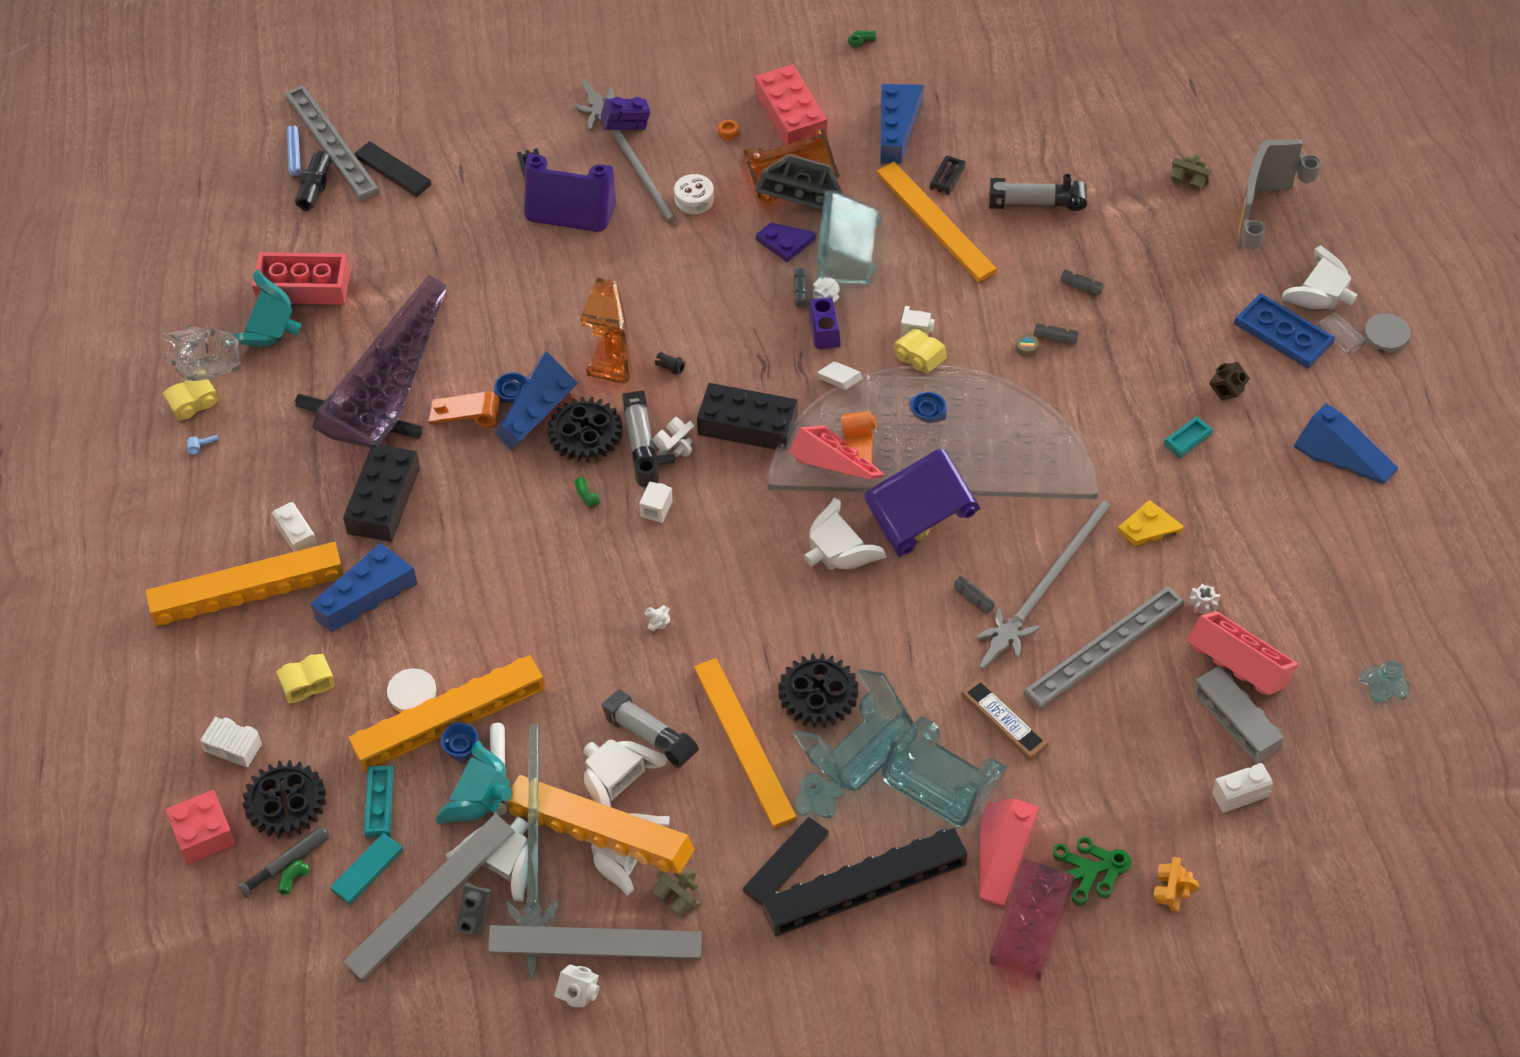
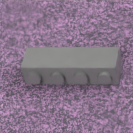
M1218 666L1196 679L1193 690L1195 696L1256 765L1280 750L1284 738L1281 730L1277 726L1272 725L1266 718L1264 711L1254 705L1247 692L1241 690L1236 685L1233 677L1228 672H1225Z

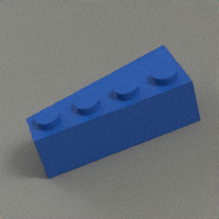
M545 351L535 363L534 368L528 375L495 434L512 450L578 382Z

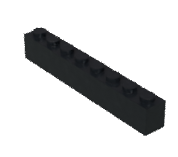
M955 828L943 829L931 837L915 839L904 847L891 848L885 854L877 857H867L861 863L853 866L845 865L834 873L821 874L810 882L797 883L783 892H773L763 899V912L774 936L777 937L966 866L968 853Z

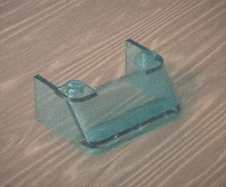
M862 669L857 672L868 690L859 704L860 713L865 720L834 750L828 743L822 740L820 735L798 730L793 733L811 763L846 790H859L914 735V723L884 673Z

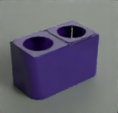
M833 298L810 300L809 323L814 346L817 349L840 347V332ZM825 317L831 318L834 321V326L830 329H822L818 325L819 320Z

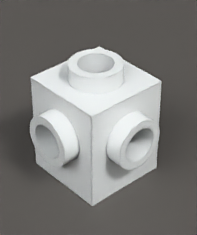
M570 964L560 972L554 997L567 1001V1004L572 1007L583 1008L591 1000L594 1001L598 995L599 986L597 981L599 975L592 973L587 967H576Z

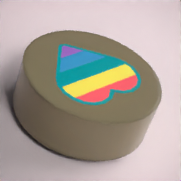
M1031 334L1020 335L1016 340V351L1023 356H1032L1038 351L1039 341Z

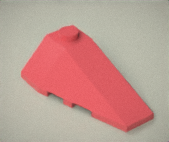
M824 425L800 427L789 450V453L795 456V460L804 465L809 464L870 480L883 478L884 473L869 460L857 457L858 451L855 448L845 446L846 440Z
M1015 798L988 803L980 823V900L1001 907L1005 906L1037 822L1039 806Z

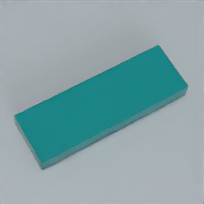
M393 766L368 767L364 821L365 838H377L383 833L391 837L394 784Z
M383 833L330 886L331 891L351 905L404 851L403 847Z

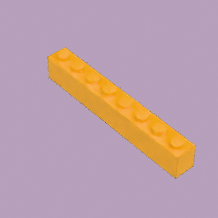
M334 541L154 587L145 591L151 617L155 626L185 618H193L208 612H216L231 606H240L243 603L255 600H263L270 596L286 594L293 590L310 588L325 582H333L343 576L344 573L336 542Z
M531 655L518 658L511 664L502 668H496L480 678L470 680L467 684L449 689L445 694L427 699L414 708L405 709L392 718L383 719L372 727L357 731L354 735L348 737L352 751L363 772H367L368 767L380 766L441 738L444 730L454 722L471 724L545 690L544 679Z
M519 775L511 787L513 791L511 799L506 801L509 812L515 817L527 818L538 826L546 825L557 833H568L579 841L587 840L601 849L606 847L620 856L625 857L627 855L633 857L642 864L647 865L649 863L655 865L663 872L668 873L671 871L680 875L695 851L687 834Z

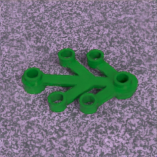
M1086 836L1078 839V852L1081 854L1089 853L1102 861L1094 863L1069 852L1065 844H1057L1053 848V858L1056 861H1064L1078 868L1055 875L1049 873L1039 874L1035 880V890L1041 896H1050L1054 893L1057 885L1083 878L1079 888L1075 889L1072 893V902L1076 906H1083L1087 903L1088 893L1097 874L1108 871L1104 881H1100L1096 888L1097 896L1107 899L1112 894V886L1117 876L1130 869L1131 857L1122 849H1114L1109 852L1093 845V841ZM1086 843L1089 847L1083 848L1080 844ZM1062 850L1065 852V854L1059 855L1056 853V851ZM1118 858L1123 860V862L1118 863L1114 859ZM1047 880L1050 882V884L1046 885L1043 884L1041 881ZM1106 887L1109 891L1102 892L1100 888ZM1080 894L1084 896V899L1079 900L1075 896Z

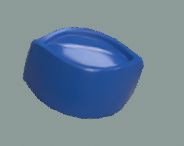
M517 372L501 375L496 380L494 386V393L500 398V402L513 403L527 377Z
M922 392L910 400L909 409L918 420L924 423H936L946 420L947 408L945 400L941 395L934 392Z
M454 722L442 733L441 746L450 757L466 764L472 756L471 749L478 741V734L471 725Z

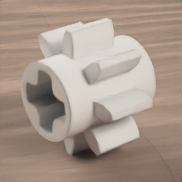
M819 278L813 284L815 287L813 297L815 299L830 297L835 302L839 298L837 293L840 291V287L834 279Z
M1201 584L1198 589L1192 588L1189 605H1194L1195 613L1208 614L1211 610H1217L1220 594H1215L1214 587Z

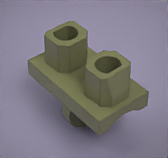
M1196 153L1193 158L1186 156L1185 160L1174 157L1171 181L1182 184L1186 176L1192 178L1190 187L1201 191L1205 183L1209 184L1211 180V170L1205 168L1207 163L1200 161L1201 154Z
M660 870L656 875L660 880L652 892L665 902L671 893L675 891L679 896L670 907L681 916H684L692 907L698 909L702 903L686 890L688 887L692 891L698 888V885L694 882L696 873L692 870H688L685 873L681 871L680 875L675 873L674 876L679 879L677 883Z

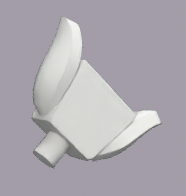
M1321 245L1314 249V258L1317 266L1303 286L1289 288L1282 294V301L1311 310H1333L1339 301L1352 306L1358 295L1348 290L1352 278L1343 263Z
M834 497L830 504L814 520L809 533L812 550L804 554V558L809 566L812 567L822 561L830 570L835 568L844 570L854 569L886 558L882 547L864 545L863 541L839 515L841 501Z
M608 740L601 747L597 746L594 742H590L583 750L584 755L588 757L585 761L587 770L584 773V784L595 802L611 807L610 801L644 773L645 768H660L666 764L668 759L663 753L632 741H620L617 743L614 740Z
M630 813L639 818L667 828L669 827V816ZM592 843L591 849L596 869L628 896L634 891L629 875L637 860L627 855L625 857L620 856L606 847L604 849L598 848Z
M516 817L510 826L514 829L515 833L482 866L511 882L513 899L523 902L524 893L533 870L534 854L528 839L523 836L530 825L522 818ZM479 829L472 832L457 847L446 853L447 859L458 851Z

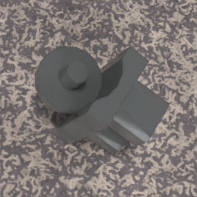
M470 883L464 885L457 924L458 931L478 935L484 933L487 911L490 905L491 889L479 888Z

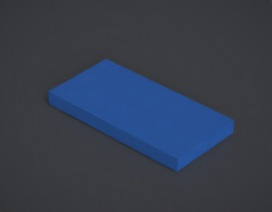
M1262 293L1234 320L1235 325L1307 369L1335 341V337Z

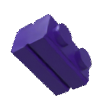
M620 97L605 99L600 115L601 121L606 130H646L650 108L646 99L640 97L633 99H623Z

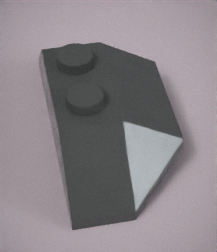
M791 154L786 155L764 169L755 188V192L834 214H837L844 197L830 165Z

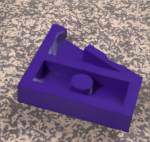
M769 223L756 234V241L786 262H789L816 240L815 232L776 223Z

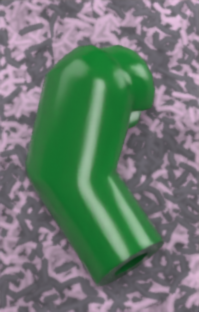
M856 30L848 38V43L852 47H858L864 41H875L876 31Z
M583 477L575 479L576 491L586 506L593 507V505H598L600 503L598 493H589L586 480Z
M295 860L281 874L277 892L282 895H289L294 878L297 875L301 877L307 875L309 865L303 863L302 860Z

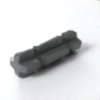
M796 268L794 270V304L797 307L806 305V270L804 268Z
M1067 269L1061 275L1063 283H1072V286L1085 291L1091 290V293L1100 295L1104 287L1102 282L1096 280L1093 282V279L1077 273L1074 275L1072 271Z
M1037 323L1034 329V336L1041 338L1046 336L1047 339L1063 342L1067 340L1068 343L1075 344L1078 339V331L1072 329L1066 331V328L1050 325L1045 327V324Z
M960 576L956 579L954 588L959 592H964L963 595L975 605H980V609L985 613H990L994 609L995 601L990 597H985L986 594L972 583L968 584L969 581L965 577Z

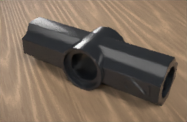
M324 151L314 153L307 170H303L301 173L300 188L295 198V204L304 211L314 208L320 191L323 192L326 188V175L332 159Z

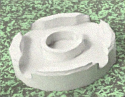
M415 668L406 669L395 674L387 687L389 703L400 713L405 709H411L422 704L427 699L436 698L437 692L433 677L426 671Z

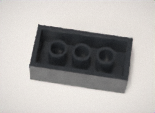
M708 383L697 416L698 435L787 452L798 418V399Z
M372 443L343 516L347 534L389 542L393 541L420 470L417 451Z

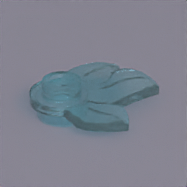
M1390 660L1381 666H1369L1360 675L1359 680L1361 682L1371 685V696L1375 702H1386L1393 695L1404 700L1409 693V684L1404 679V669L1397 661Z
M810 773L800 782L801 791L796 796V808L802 816H806L814 811L821 817L831 818L835 812L834 799L843 796L844 790L836 781L824 780L818 774ZM811 785H815L817 788L810 789L808 787Z

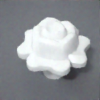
M663 605L656 610L652 607L646 610L645 615L649 617V630L654 632L656 629H664L670 622L668 607Z

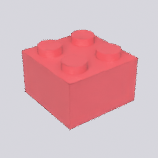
M214 790L165 809L187 865L236 845Z

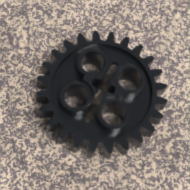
M581 397L580 402L573 398L571 405L564 402V409L557 407V414H551L552 420L548 421L549 428L547 430L550 444H553L554 451L559 450L561 457L567 454L568 460L575 456L577 462H580L581 458H585L586 462H589L590 457H594L598 461L599 454L607 457L606 450L613 452L614 445H619V438H622L623 427L620 414L617 415L616 408H610V403L603 405L602 399L595 403L593 397L589 401H585L584 397Z
M824 653L821 654L819 659H816L814 654H811V660L801 656V663L794 660L793 668L787 666L786 674H781V682L778 683L781 707L786 708L787 716L794 713L795 722L802 718L803 726L809 721L812 722L813 728L816 727L817 722H821L823 728H826V721L836 725V718L844 721V713L851 715L852 707H856V699L859 694L858 681H855L856 674L850 673L849 665L843 667L842 659L835 663L833 655L828 660L825 659ZM814 704H819V705H821V706L815 707V706H812V705H814Z
M291 760L288 761L286 766H283L282 762L278 761L276 768L268 764L269 771L265 772L259 769L261 776L259 778L252 776L253 784H246L248 792L243 793L245 802L242 803L246 818L249 819L252 827H257L259 833L265 830L268 837L273 832H276L277 837L280 838L282 833L286 832L290 838L293 830L300 835L302 826L310 829L309 821L318 822L316 813L323 814L324 812L321 805H326L324 796L327 794L323 780L319 779L317 771L312 772L309 765L303 769L302 762L300 761L295 767ZM282 780H284V788L287 794L286 803L289 813L287 818H285V809L282 804L284 801L280 784ZM297 806H303L300 809H294ZM277 810L276 813L269 814L271 811Z

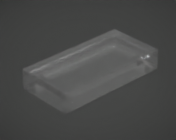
M1336 311L1319 321L1318 327L1334 336V342L1348 355L1366 344L1367 339Z

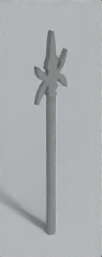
M582 79L584 89L588 95L589 105L592 108L576 104L575 107L582 113L591 114L588 119V126L590 131H592L596 123L595 118L598 117L599 121H601L600 115L604 98L601 94L595 92L585 79ZM612 87L609 88L606 99L614 98ZM610 130L666 220L672 223L675 220V216L620 130Z
M1107 501L1100 503L1013 618L1007 619V624H1003L1004 618L1001 614V609L998 608L995 615L998 628L987 629L977 636L978 641L993 637L991 647L980 664V670H984L999 653L1004 652L1010 647L1009 642H1013L1012 646L1016 658L1019 657L1021 653L1019 638L1031 636L1040 629L1039 625L1019 631V629H1022L1024 619L1109 509L1110 504Z

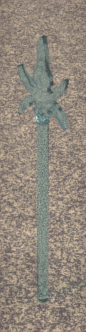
M539 724L529 725L527 906L522 910V912H525V916L521 917L519 911L509 901H506L510 916L519 923L517 926L549 927L544 923L554 916L559 902L556 900L551 907L545 910L544 916L539 915L542 911L538 906ZM527 955L530 979L534 978L537 955Z

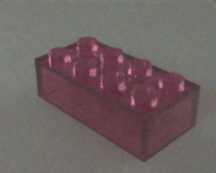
M1025 858L1023 859L990 954L991 965L1041 981L1073 887V874Z

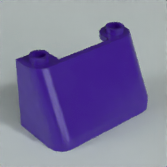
M529 153L525 167L524 215L528 221L600 232L607 228L616 204L613 166L595 165L591 167L588 175L548 170L547 160L544 156Z
M945 449L933 451L874 486L864 495L865 502L898 557L909 554L914 550L917 543L915 539L917 535L956 513L960 518H970L981 509Z

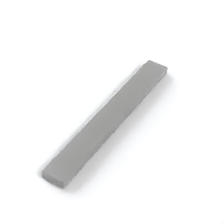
M304 85L286 92L285 97L324 152L331 156L332 163L360 202L380 194L375 182Z
M1167 586L1024 690V695L1041 711L1181 609L1185 601Z
M497 813L492 816L343 962L364 981L515 833L514 829Z
M490 925L488 952L490 954L701 959L702 931Z

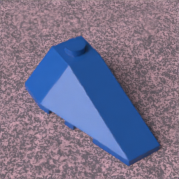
M1327 403L1312 416L1294 444L1296 449L1313 460L1321 462L1322 459L1335 464L1334 467L1348 468L1355 471L1359 476L1382 484L1398 470V467L1354 423Z

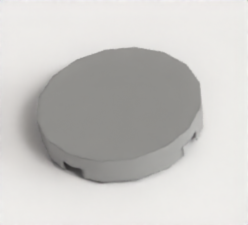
M1387 313L1377 314L1366 323L1364 337L1373 349L1385 350V353H1393L1406 347L1410 339V328L1402 318Z

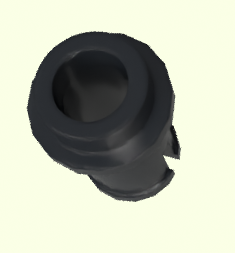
M659 352L656 356L660 360H655V365L671 370L672 374L675 375L683 372L685 361H682V358H674L663 352Z

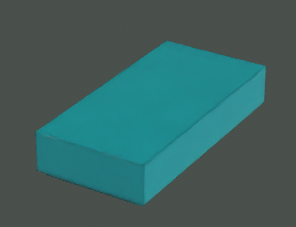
M1196 416L1166 438L1163 445L1181 459L1213 434V429Z

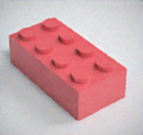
M794 64L755 76V94L788 150L827 138V119Z
M259 252L256 270L259 269L269 281L282 289L288 295L291 304L345 305L351 272L347 254ZM253 280L252 287L257 300L260 289Z
M1217 611L1201 615L1186 640L1192 644L1191 647L1201 654H1208L1213 658L1212 661L1223 668L1228 667L1234 671L1233 675L1242 681L1248 680L1254 684L1255 690L1264 695H1267V693L1270 695L1285 689L1299 665Z

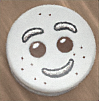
M689 174L681 177L674 186L676 207L690 215L702 214L708 211L714 203V187L712 182L707 177L699 174Z

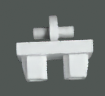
M675 417L666 426L674 435L672 438L662 429L652 439L654 444L660 449L656 455H665L674 447L673 454L676 457L679 455L689 456L692 452L690 446L692 440L690 438L686 440L683 438L695 425L691 421L685 425L679 418Z

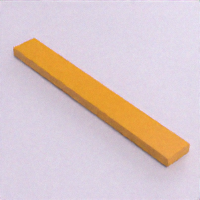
M895 162L877 170V176L978 283L996 274L997 268Z
M717 658L694 666V671L772 829L774 830L796 821V814Z

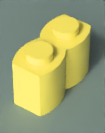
M915 328L894 343L896 357L902 362L912 364L916 370L924 373H929L947 359L946 347L943 343L935 338L928 337L924 332Z
M204 373L196 374L188 378L184 383L173 385L163 392L166 403L178 421L189 419L198 411L209 409L219 401L215 389Z
M323 654L309 655L300 663H288L276 671L288 703L302 701L312 694L323 693L335 686L333 675Z

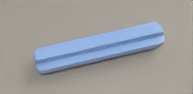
M294 125L286 128L288 171L292 177L301 174L298 127Z

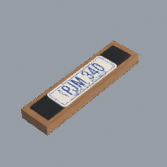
M978 678L961 692V696L1029 761L1048 747L1049 742L981 678Z

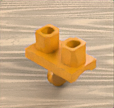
M1173 857L1172 864H1159L1158 878L1160 881L1168 882V886H1156L1154 889V899L1156 903L1169 905L1171 911L1179 912L1181 898H1189L1190 893L1197 892L1199 882L1193 879L1192 872H1186V869L1181 866L1180 857Z

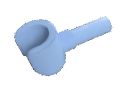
M215 435L205 439L190 437L187 440L188 454H198L200 446L218 441V436Z

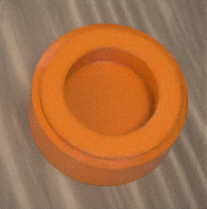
M733 120L722 121L718 125V135L724 140L737 138L739 135L738 123Z

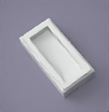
M835 361L817 372L820 380L844 390L849 389L863 379L860 371Z

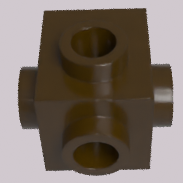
M1238 362L1224 363L1216 369V373L1209 382V385L1221 400L1238 397L1245 390L1250 377Z

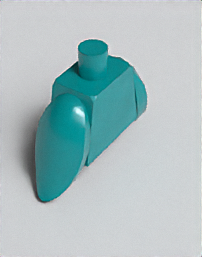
M257 269L252 276L260 289V293L245 327V332L228 336L226 338V346L237 344L268 347L274 345L277 340H281L284 331L295 336L299 333L302 324L290 319L293 309H291V301L288 295Z
M477 741L471 749L475 758L471 757L449 799L452 802L447 803L439 810L436 818L437 824L478 820L486 813L497 811L501 801L506 802L511 799L513 791L509 787L510 780L505 777L506 768L499 757L488 751L480 741Z

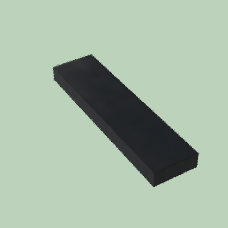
M371 141L355 152V156L359 161L416 197L431 186L429 178Z
M808 817L743 887V892L763 906V899L769 894L777 892L826 839L829 831Z

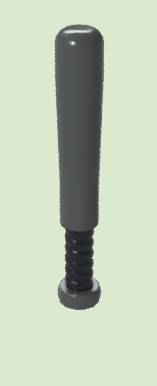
M318 827L267 864L263 871H260V873H257L245 883L243 881L238 883L237 886L245 897L249 896L251 890L266 879L274 877L295 860H299L329 839L328 831L324 827Z

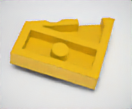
M1149 500L1118 526L1117 533L1134 546H1138L1150 540L1163 539L1166 534L1174 532L1176 535L1181 534L1184 526Z

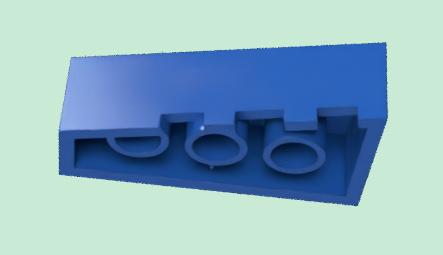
M881 85L880 163L890 164L895 162L896 164H902L909 138L912 135L919 109L923 103L924 85Z
M379 543L310 603L314 618L332 633L359 618L360 613L368 609L370 611L379 606L378 603L389 597L392 599L400 595V591L408 586L409 588L416 586L418 583L415 570L382 543Z

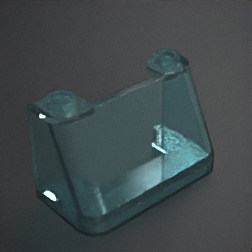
M825 190L818 244L817 280L826 277L832 278L836 282L870 284L871 275L875 276L876 262H872L876 226H881V213H877V208L839 192Z
M922 716L892 741L882 769V777L892 788L949 823L962 827L971 820L1003 778L1007 766L995 759H986L980 764L978 769L938 744L940 739L939 728L935 723Z

